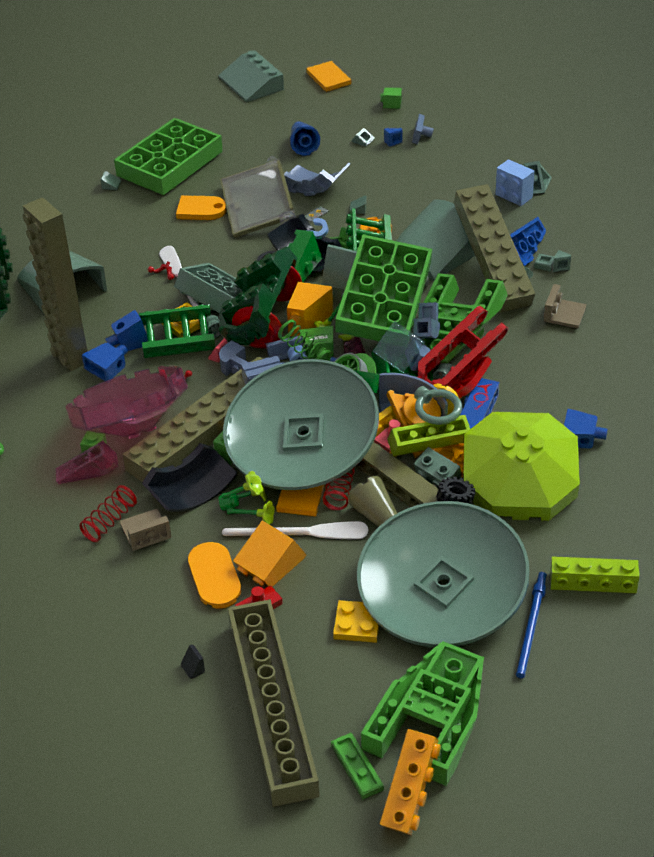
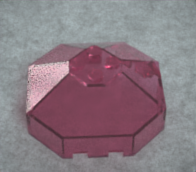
M162 365L158 367L159 372L152 374L149 369L137 371L134 373L135 378L127 379L126 374L84 390V398L82 394L78 395L73 399L74 406L72 403H68L65 406L72 426L85 431L122 437L128 436L129 439L140 436V433L145 430L146 432L155 430L157 428L156 424L188 389L181 366Z

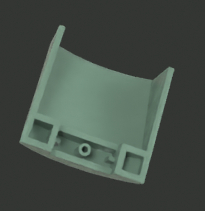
M433 200L394 240L433 249L428 278L432 281H435L438 273L447 274L475 256L454 203L445 200Z
M69 251L73 273L86 270L103 292H106L107 285L104 267ZM33 259L21 270L17 280L42 311L41 306L43 303L38 293L40 288L35 279L37 274L32 264Z

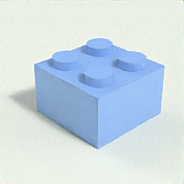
M508 159L497 167L495 195L519 206L524 205L533 198L535 171Z

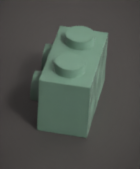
M429 447L414 463L415 472L437 488L442 479L457 477L459 480L461 477L459 465Z

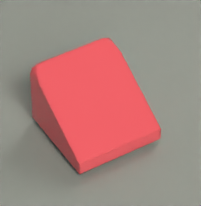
M225 338L210 354L209 360L220 362L219 352L227 344Z

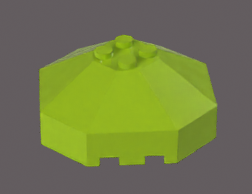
M490 413L464 434L463 481L468 480L469 484H473V488H475L473 503L499 517L512 516V520H529V517H541V521H550L578 497L580 485L578 437L549 413Z

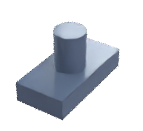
M419 114L412 143L418 144L421 135L432 136L434 128L423 126L425 115Z
M298 336L289 340V345L294 346ZM301 336L296 344L302 341L303 338ZM279 340L266 343L268 357L278 356L279 360L288 358L287 352L290 347L287 345V341Z

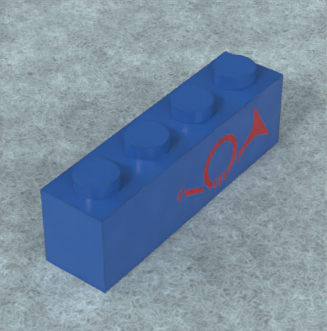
M481 378L476 387L469 392L470 395L466 396L464 408H462L459 416L466 415L470 429L492 412L499 396V382Z

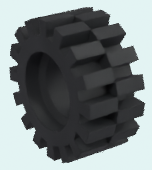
M447 477V479L440 481L436 498L437 501L473 504L475 488H473V484H469L468 480L464 482L463 478L458 480L457 477H453V479Z

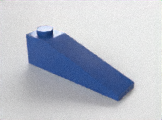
M536 217L510 234L523 266L533 260V254L537 252V246L546 233V229L539 217Z

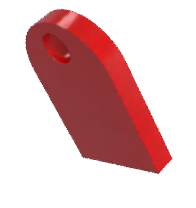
M489 356L483 357L452 387L459 399L476 387L492 363Z

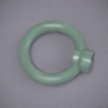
M421 386L414 394L416 399L415 411L427 423L435 425L448 424L457 419L461 414L462 403L450 391L443 389L429 390L425 386ZM433 397H443L449 399L454 404V410L447 416L435 417L423 410V404L429 403Z

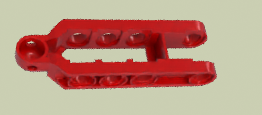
M482 306L476 307L418 362L417 377L432 385L442 384L441 386L452 388L505 337L509 328L501 322L493 331L490 330L480 339L472 331L484 321L488 311ZM461 342L472 350L469 354H465L455 367L452 366L450 372L442 379L432 381L428 379L427 374Z

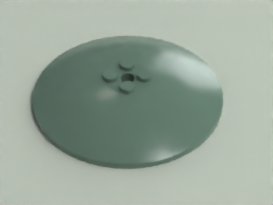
M303 359L290 361L262 372L250 380L238 392L225 416L223 425L224 444L235 467L245 476L250 471H254L261 478L263 486L281 490H302L318 487L346 474L367 454L377 434L379 409L369 384L352 369L327 360ZM303 430L309 431L305 435H299Z
M437 501L416 505L386 520L366 542L357 567V583L361 600L376 623L397 638L426 647H436L442 641L454 646H461L483 639L500 629L513 617L522 604L527 593L530 575L529 560L524 544L507 522L484 508L455 501ZM445 579L449 581V583L446 585H440L438 583L440 580Z

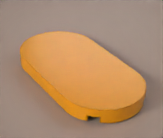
M206 542L194 547L189 553L188 563L200 600L205 605H212V608L217 609L233 605L241 595V584L227 548L215 542Z

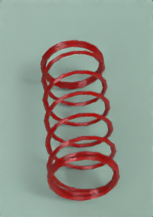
M355 467L351 469L353 470L352 474L346 473L349 476H341L343 478L351 477L350 482L341 478L335 479L343 480L347 484H341L333 480V482L339 485H349L348 490L344 487H331L329 483L326 484L323 496V503L326 507L332 510H343L347 507L348 496L343 493L350 494L349 491L351 490ZM333 488H342L346 491L341 492ZM330 494H339L345 499H336ZM329 495L331 498L339 501L346 500V504L342 507L333 506L327 502L326 496Z
M123 485L116 487V490L112 491L111 496L106 497L104 503L98 505L97 510L91 511L90 517H86L80 522L79 527L82 534L90 541L98 542L101 539V533H107V528L100 520L92 517L93 512L98 511L101 520L107 526L114 527V521L111 517L121 520L119 511L126 514L128 513L127 506L134 507L137 504V498L133 491ZM119 488H123V489H125L127 492H129L130 495H129L128 493H126L125 491L118 490V489H119ZM119 491L128 495L133 501V504H130L127 501H125L121 497ZM114 492H116L118 498L113 497ZM108 498L112 499L115 507L106 503ZM113 498L120 501L127 511L124 512L119 509ZM101 505H105V508L109 515L99 510V507ZM106 505L112 507L119 514L120 518L114 517ZM99 512L109 517L113 525L106 523ZM93 519L101 523L105 528L106 532H102L100 529H98V527L94 524ZM85 523L96 531L98 539L88 532Z

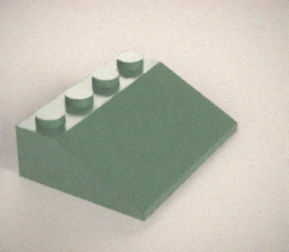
M255 50L242 54L218 75L219 79L246 103L284 90L283 74Z
M328 245L321 285L332 286L333 301L340 302L357 251Z
M210 263L180 268L174 285L175 288L180 290V293L191 296L198 303L210 305V310L219 313L222 309V304L226 300H232L242 292L235 283L236 278Z

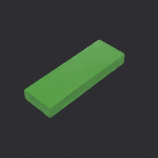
M352 732L331 741L332 749L362 799L384 791L383 783Z

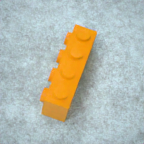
M411 729L407 730L381 818V826L408 835H412V831L417 830L420 822V816H417L419 807L424 806L427 792H424L427 782H431L434 768H431L434 758H438L441 745L438 744L439 740L435 736Z

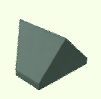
M540 161L524 163L523 166L535 171L533 195L545 193L552 177L543 168Z

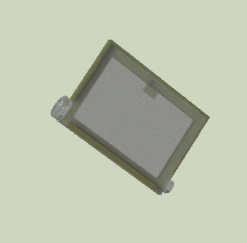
M272 156L268 158V163L220 179L234 238L278 223L283 224L293 216H296L280 159Z

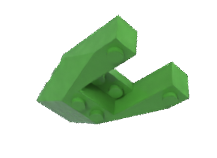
M438 273L423 303H438L439 334L437 338L418 340L432 350L476 307L482 306L488 311V314L484 321L472 331V333L477 335L502 309L508 296L504 282L486 279L474 306L453 303L459 291L455 276ZM461 342L441 362L449 363L466 345Z
M442 641L427 653L419 664L411 666L406 670L404 676L399 680L395 679L391 683L361 732V749L383 758L408 715L443 729L438 737V744L441 745L438 758H434L431 768H434L432 780L447 786L458 766L477 720L484 657Z

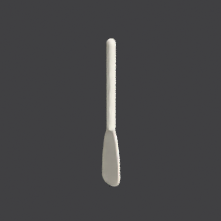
M166 246L160 250L159 255L165 265L167 261L170 262L169 266L172 267L171 273L177 277L180 268H182L179 257L173 246ZM186 295L192 306L199 305L191 296Z
M359 521L335 522L311 527H276L277 530L285 535H310L319 538L352 540L365 538L369 531L368 526ZM225 528L222 530V534L224 536H251L256 528Z

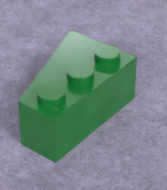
M296 230L294 242L290 243L288 248L297 257L295 269L301 276L302 282H304L321 261L322 257L314 232Z

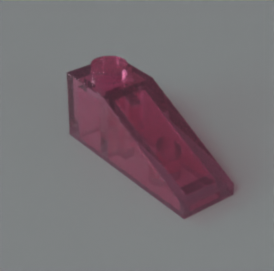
M101 441L55 468L56 481L58 484L104 476L118 467L117 453L104 441Z

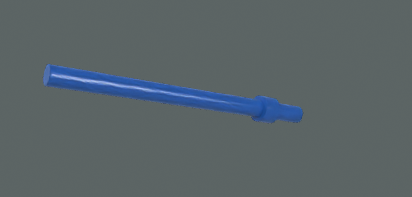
M539 572L537 583L533 586V600L516 671L518 678L525 677L541 600L546 592L545 582L547 574L545 572Z

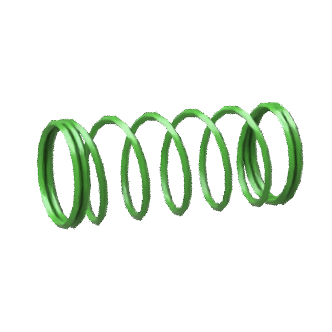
M292 319L288 320L279 329L278 338L284 342L287 341V345L294 347L296 353H301L302 358L309 359L320 350L321 342L313 346L308 357H304L302 352L310 348L315 338L310 337L304 343L300 352L297 351L295 347L305 340L308 332H302L296 339L294 346L289 345L288 341L299 333L301 326H296V322ZM293 322L294 324L290 332L282 337L284 328ZM299 327L298 332L289 339L294 330ZM306 332L302 341L296 344L300 336ZM313 338L311 344L306 349H304L306 343ZM320 344L318 350L310 356L313 349ZM325 348L316 359L323 360L329 352L326 360L330 361L332 352Z

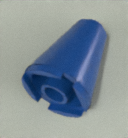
M295 122L291 127L290 145L297 154L302 156L310 155L318 149L320 135L314 127L303 122Z

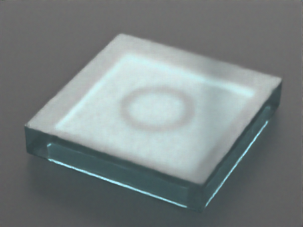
M394 321L373 352L404 373L425 342Z

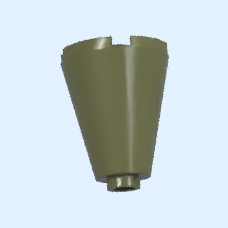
M372 476L367 478L369 482L364 485L360 482L353 488L348 495L350 500L348 503L379 527L386 520L397 514V511L381 478Z

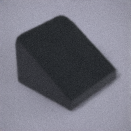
M193 644L189 645L181 662V667L190 679L205 673L204 659Z

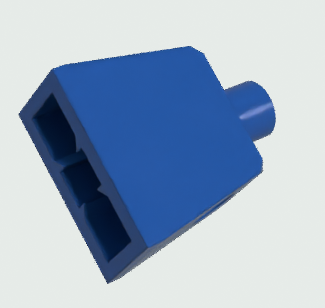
M136 310L111 325L114 335L105 338L106 342L110 345L123 344L128 351L141 348L142 342H148L146 330Z
M104 343L82 354L84 369L108 383L125 367L124 355L128 353V350L123 344L115 348L109 343Z
M567 409L564 426L578 437V448H592L594 438L606 440L608 428L596 427L597 416Z

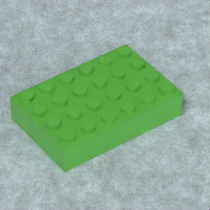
M173 118L114 159L116 176L165 195L223 152L222 136Z
M363 234L336 316L335 332L407 348L431 265L433 249Z

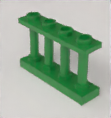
M354 208L351 209L350 214H347L345 223L348 224L346 228V235H348L346 247L348 249L357 251L360 241L356 239V235L362 236L364 234L392 240L390 215L384 214L382 220L378 222L356 217V209ZM356 224L377 228L379 233L357 229Z
M210 305L139 313V317L143 325L146 326L148 342H142L144 358L214 350V334H208L206 317L211 315ZM199 319L201 335L190 336L188 320ZM181 321L183 337L173 339L171 322ZM164 323L165 340L155 341L153 325Z

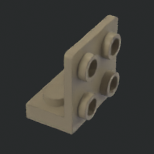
M553 284L545 304L544 322L579 328L587 305L562 300L561 285Z
M158 509L120 521L132 551L171 538L169 520L167 516L162 517Z

